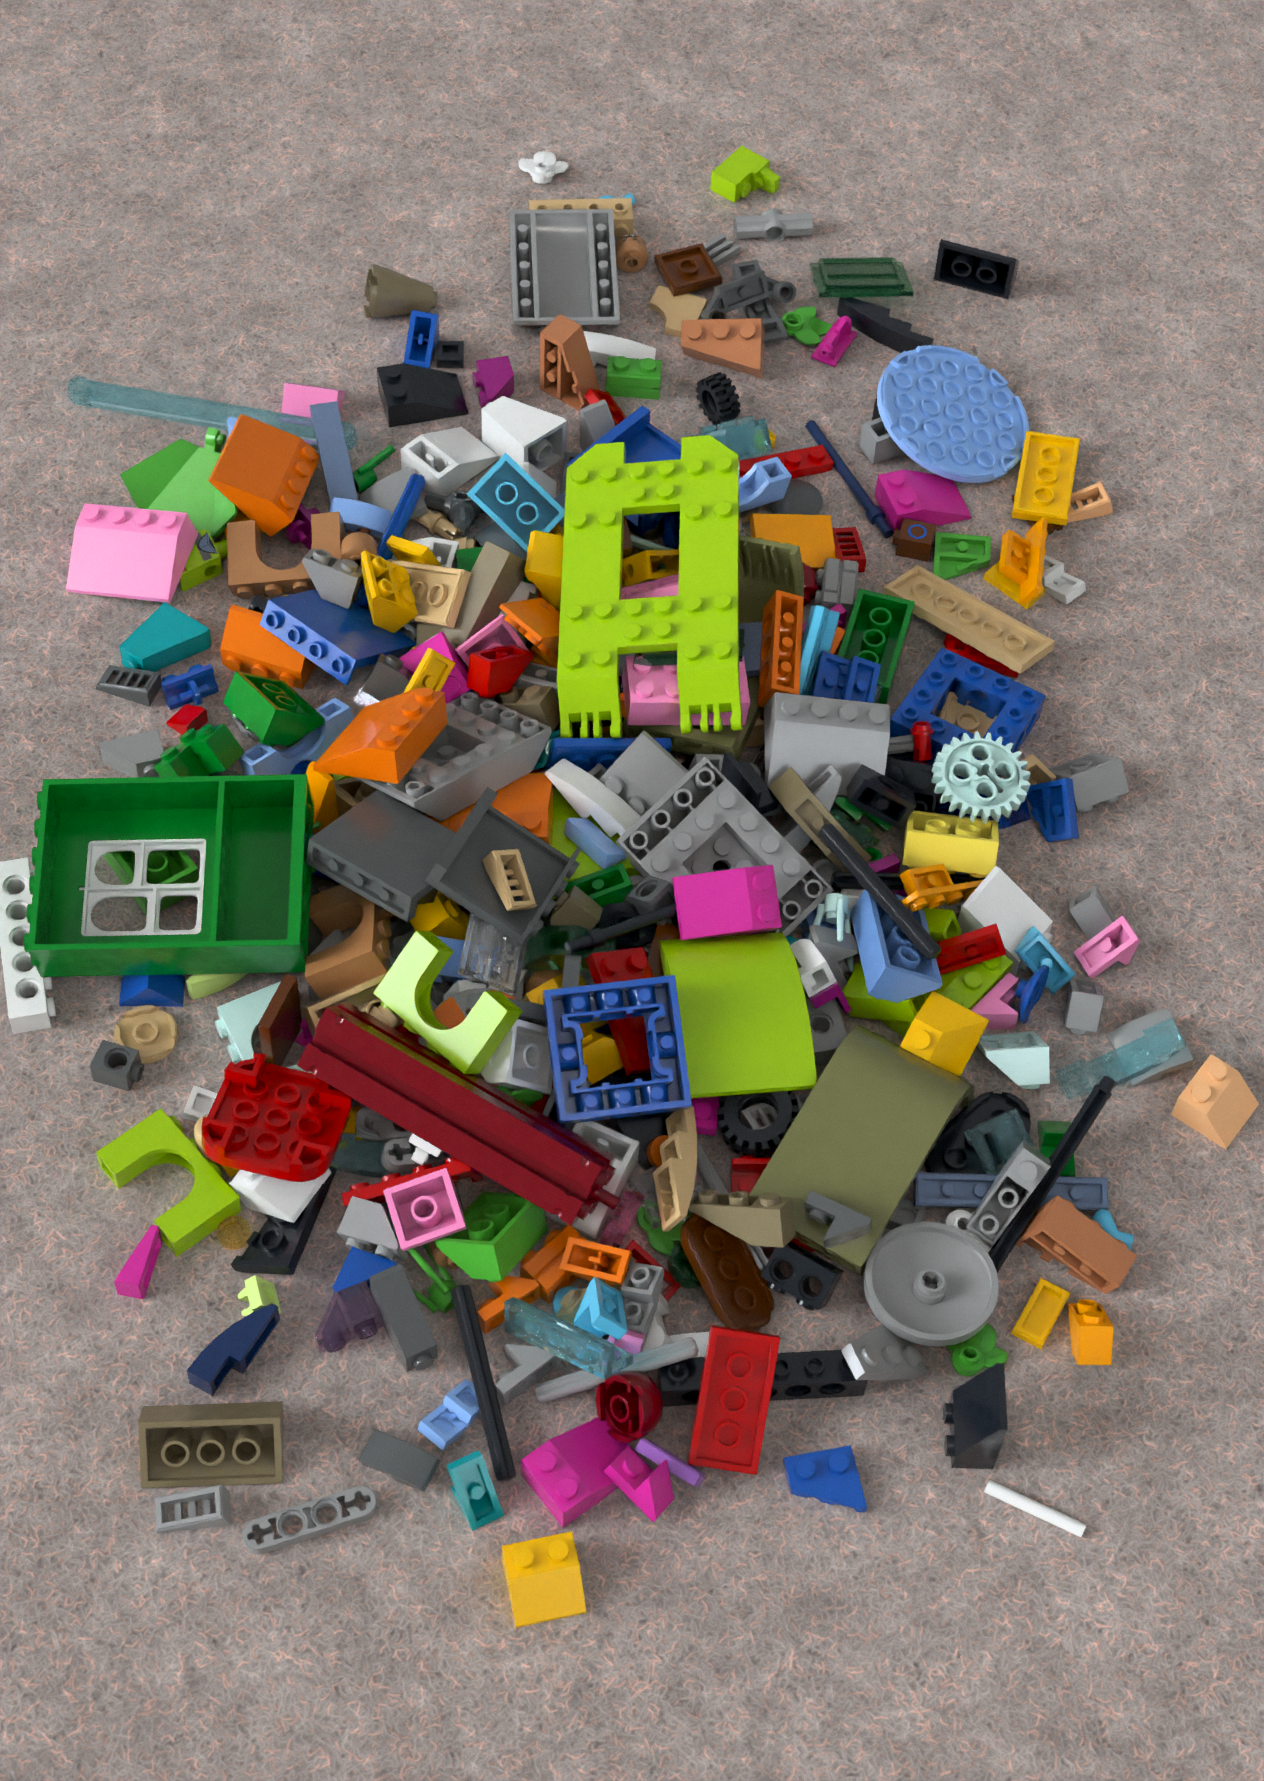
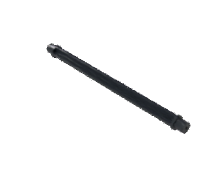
M1103 1076L1100 1083L1095 1084L1089 1097L1049 1157L1050 1169L988 1254L995 1265L997 1273L1107 1100L1111 1097V1091L1116 1085L1115 1080L1111 1077Z

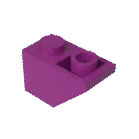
M508 356L476 361L477 372H473L472 375L475 389L480 388L478 399L481 408L502 396L509 398L514 393V374Z

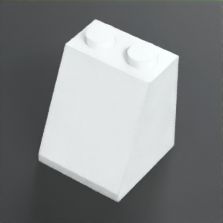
M505 396L488 403L482 408V443L498 454L499 459L507 453L515 462H529L542 472L564 459L567 421L563 417Z
M997 866L992 869L961 906L958 923L962 930L961 934L997 924L1005 947V956L1013 961L1010 973L1015 977L1022 969L1025 971L1029 969L1026 963L1014 951L1028 930L1034 926L1049 943L1053 937L1050 934L1053 921Z

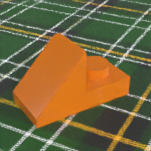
M506 1276L502 1281L489 1282L490 1289L498 1298H490L479 1307L477 1315L481 1330L484 1334H487L540 1298V1284L533 1279Z

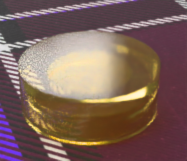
M239 1216L225 1218L217 1228L219 1243L229 1250L243 1248L247 1245V1240L251 1236L249 1223Z

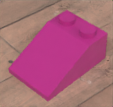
M905 469L880 474L877 477L875 498L886 515V521L894 532L895 528L901 529L903 518L941 526L971 519L972 517L953 480L937 474Z
M773 865L743 867L672 878L680 940L766 933L782 927Z
M599 1417L548 1440L521 1459V1476L562 1528L619 1488L603 1471L629 1445L626 1442H619L611 1437L607 1430L611 1429L607 1421H600Z

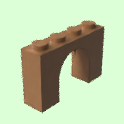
M340 512L311 514V548L314 550H326L331 556L340 559L341 543L345 538V523ZM255 520L227 522L228 586L234 596L248 599L259 594L278 596L282 592L294 591L300 593L316 589L302 562L286 570L273 569L262 562L261 530Z
M342 884L311 896L310 917L325 937H328L333 930L340 929L342 931L359 925L354 933L341 943L306 957L305 979L320 999L387 973L388 959L391 957L389 938L392 936L390 917L393 916V913L386 909L380 910L377 904Z

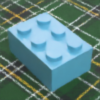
M507 453L467 493L526 552H528L527 547L532 531L537 530L549 533L565 515V509Z

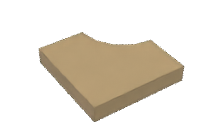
M658 285L649 302V308L658 312L664 318L665 333L681 338L682 320H700V314L706 309L708 299L688 293L674 297L669 288Z

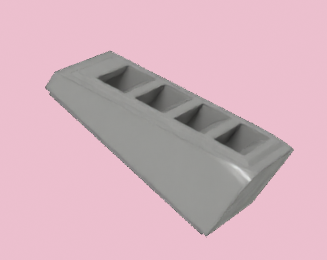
M221 1484L155 1498L156 1532L167 1533L231 1525L230 1492ZM213 1500H215L216 1513H212ZM197 1502H203V1515L198 1516ZM188 1503L189 1518L183 1519V1504ZM168 1505H174L175 1521L168 1522Z

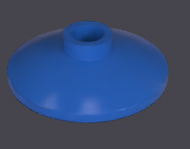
M1047 965L1040 967L1028 981L1022 979L1017 987L1015 997L1020 998L1019 1019L1023 1024L1027 1023L1031 1010L1040 1000L1049 974V966Z

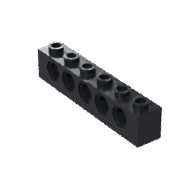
M841 1350L778 1353L770 1401L864 1396L868 1380L855 1379ZM705 1357L689 1358L658 1368V1387L662 1395L663 1407L697 1405Z

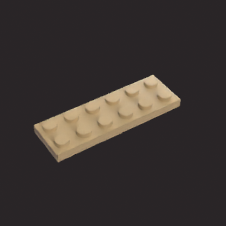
M916 565L884 586L883 594L914 601L913 614L926 620L940 630L949 633L963 643L972 646L986 656L997 660L1020 674L1054 649V640L919 565Z

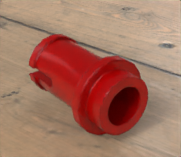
M914 722L912 724L913 728L910 729V734L913 735V759L918 760L919 757V761L932 759L931 734L934 730L930 722Z

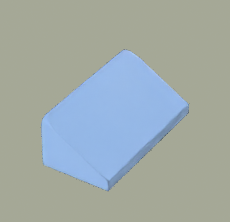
M568 818L566 820L564 834L602 869L611 867L627 858L621 848L588 818Z

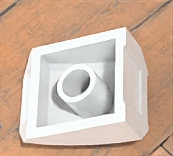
M517 1019L480 1072L486 1082L510 1089H530L550 1095L553 1078L546 1027Z

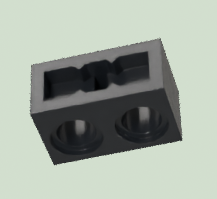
M790 1241L783 1248L775 1247L760 1277L768 1281L767 1286L781 1294H785V1292L797 1297L796 1302L800 1306L813 1311L815 1308L819 1310L827 1305L844 1271ZM782 1260L791 1263L793 1267L791 1277L782 1274L780 1270ZM811 1276L818 1278L822 1283V1290L819 1294L814 1293L809 1287Z

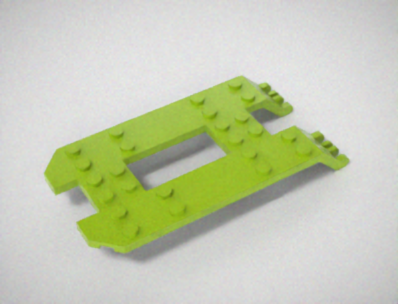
M710 435L681 437V459L626 463L625 443L616 442L595 444L567 467L557 664L561 738H573L571 722H581L580 737L589 738V721H593L594 738H602L601 720H611L610 736L612 738H622L619 654L677 651L681 734H691L693 729L691 714H701L700 729L703 733L709 732V713H714V731L721 732L723 730L721 712H732V717H730L731 729L733 731L742 730L739 678L740 462L738 454ZM680 511L678 596L621 600L624 515Z

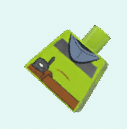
M197 530L198 536L178 583L182 592L223 573L221 559L227 557V539L214 543L208 530Z

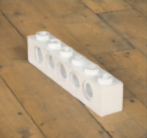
M28 857L0 862V949L8 1017L13 1034L52 1028L50 1017L56 1016L54 999L47 996V990L53 989L51 977H41L36 966L31 964L29 952H25L24 945L20 946L24 944L25 933H29L30 930L26 910L27 905L32 904L33 894L31 895L29 891V878L35 874V869L30 868Z

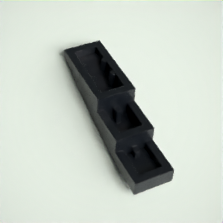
M843 294L840 295L837 315L839 317L848 316L852 321V327L876 342L899 353L914 350L918 346L933 345L934 338L911 332V323L889 317L891 309Z

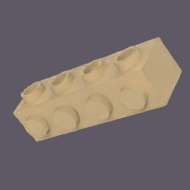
M631 198L529 200V210L613 209L615 238H620L626 234H633L634 218Z

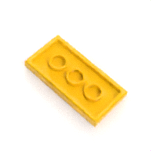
M1026 431L1011 518L1038 522L1044 517L1048 520V523L1067 525L1080 438Z

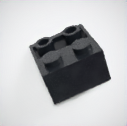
M887 755L885 776L914 791L916 801L914 811L937 813L943 793H934L936 784L931 782L934 773L932 772V767L935 761H919V759L914 760L910 757Z

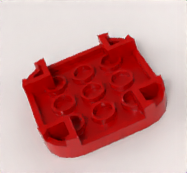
M253 1053V1059L243 1060L237 1064L230 1062L225 1068L224 1081L208 1116L203 1117L202 1146L204 1152L212 1161L227 1167L292 1182L315 1180L327 1171L333 1161L350 1118L352 1098L315 1077V1074L266 1063V1054Z

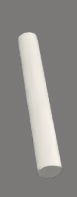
M989 1480L984 1491L988 1495L1079 1537H1082L1087 1524L992 1480Z

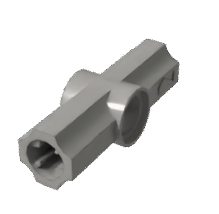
M771 208L764 211L761 215L735 216V238L764 237L767 242H770V240L781 242L786 236L813 235L812 213L783 214L780 210Z

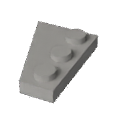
M883 1324L852 1341L841 1350L856 1380H917L928 1373L922 1362V1355L913 1343L895 1335Z

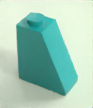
M164 602L119 647L124 667L156 672L209 649L212 646L210 628Z

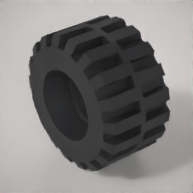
M791 1091L720 1096L718 1101L719 1108H717L720 1131L723 1134L725 1143L727 1145L730 1144L732 1151L736 1154L742 1152L743 1156L755 1155L757 1158H764V1155L768 1154L772 1158L799 1113L796 1095ZM765 1103L774 1107L778 1112V1116L769 1127L754 1130L740 1122L741 1111L752 1104Z

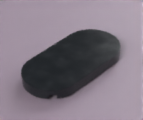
M992 1091L979 1095L946 1124L935 1143L936 1145L933 1146L924 1162L926 1172L989 1174L1017 1149L1022 1140L1025 1141L1031 1127L1028 1107L1017 1096L1007 1092L999 1094Z

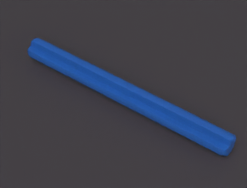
M414 473L410 476L378 546V556L383 557L387 561L392 559L393 553L386 545V541L391 535L399 538L402 537L424 488L425 478L423 475ZM362 581L356 595V602L360 606L369 607Z

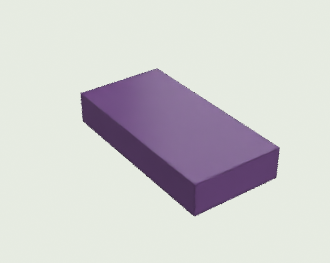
M640 1439L635 1448L637 1452L657 1464L666 1459L669 1471L693 1486L699 1487L706 1477L705 1473L649 1439Z

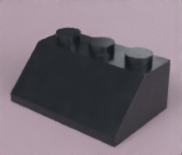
M941 239L933 280L1008 299L1016 280L1019 260Z

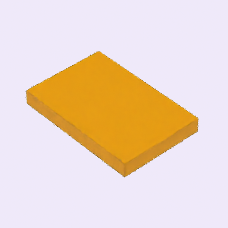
M752 514L749 517L752 538H762L768 541L799 546L802 563L812 567L814 571L824 569V563L827 558L836 559L831 515Z

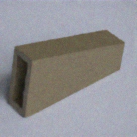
M486 540L470 572L471 576L454 629L443 627L441 630L454 649L498 617L502 611L499 606L502 603L508 602L525 576V559Z

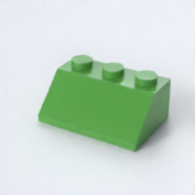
M482 1192L463 1212L467 1229L437 1239L435 1243L438 1249L472 1279L498 1282L502 1281L548 1231L544 1210L518 1194Z

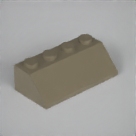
M283 1401L142 1407L138 1421L141 1488L283 1483Z

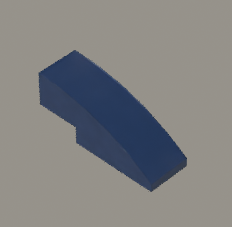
M270 1304L256 1310L218 1335L186 1370L189 1383L213 1396L231 1368L244 1374L280 1321L278 1306Z

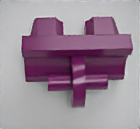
M300 503L293 521L287 525V539L292 543L301 541L310 550L312 545L311 514H319L320 512L316 508L307 509Z

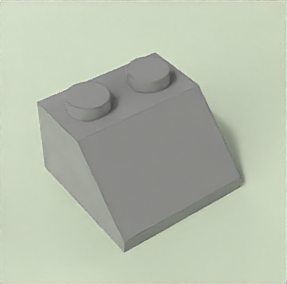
M643 731L598 780L642 816L689 771L646 731Z
M1092 752L1048 768L1056 776V780L1064 778L1073 779L1076 813L1088 812L1093 809V805L1100 802L1103 804L1119 800L1120 795L1129 792L1121 758Z

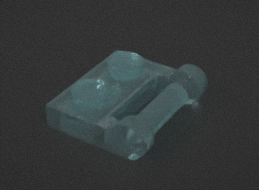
M1017 1108L1010 1109L964 1131L967 1140L972 1141L986 1174L998 1175L1000 1172L983 1136L984 1134L990 1133L1003 1165L1006 1164L1022 1140L1033 1147Z

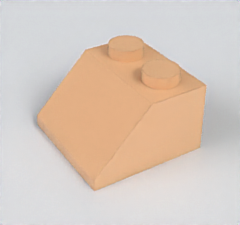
M1210 1054L1179 1095L1171 1115L1222 1148L1227 1149L1256 1110L1259 1103L1240 1072Z

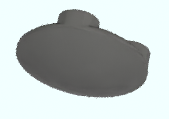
M791 479L784 499L768 503L774 514L818 515L822 508L823 499L820 491L814 485L803 480Z

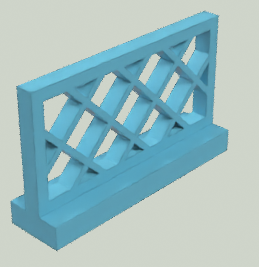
M811 605L801 645L799 695L810 696L818 656L822 651L828 653L831 651L841 614L839 612L822 606Z

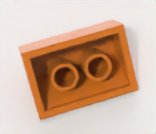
M232 604L229 608L220 646L222 665L234 672L244 671L253 675L282 680L291 688L296 687L303 690L316 664L260 626L263 613Z

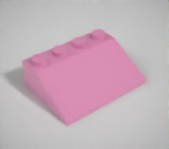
M85 503L75 525L66 590L79 594L171 603L198 532L188 514L184 512Z

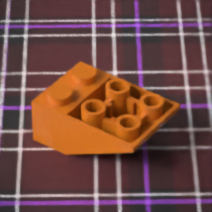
M543 598L502 603L499 608L507 614L504 620L553 661L558 663L560 612Z

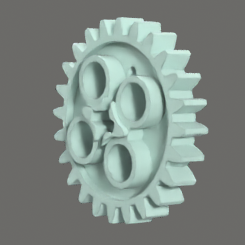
M975 731L973 739H970L967 733H963L961 741L953 737L951 744L945 743L942 751L937 753L933 764L932 772L934 773L931 782L936 784L934 793H943L940 803L950 802L949 812L959 809V818L964 817L967 813L970 814L971 822H974L977 816H981L984 824L987 823L989 816H992L996 822L999 821L1001 813L1008 818L1012 810L1017 811L1021 802L1025 801L1026 792H1028L1030 782H1028L1030 772L1025 771L1028 763L1027 761H1019L1022 752L1012 753L1013 743L1003 746V737L1000 736L996 741H993L989 732L985 739L980 737L978 731ZM974 757H979L983 760H977ZM956 775L961 776L964 779H959L956 777ZM997 775H1002V776L1006 777L1007 779H1002V778L998 777ZM979 794H984L988 798L981 797Z

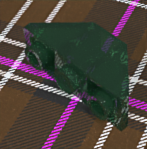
M546 925L542 927L534 938L529 935L524 940L520 968L522 970H563L565 954H568L564 944L585 936V932L590 929L578 925ZM614 938L606 941L605 945L593 950L587 948L570 955L581 956L580 970H589L586 958L591 953L616 950L617 940Z

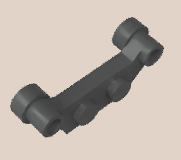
M758 270L714 287L715 294L706 309L701 312L700 320L727 319L726 313L770 296L778 302L790 303L796 296V288L790 282H779L767 277L765 271Z

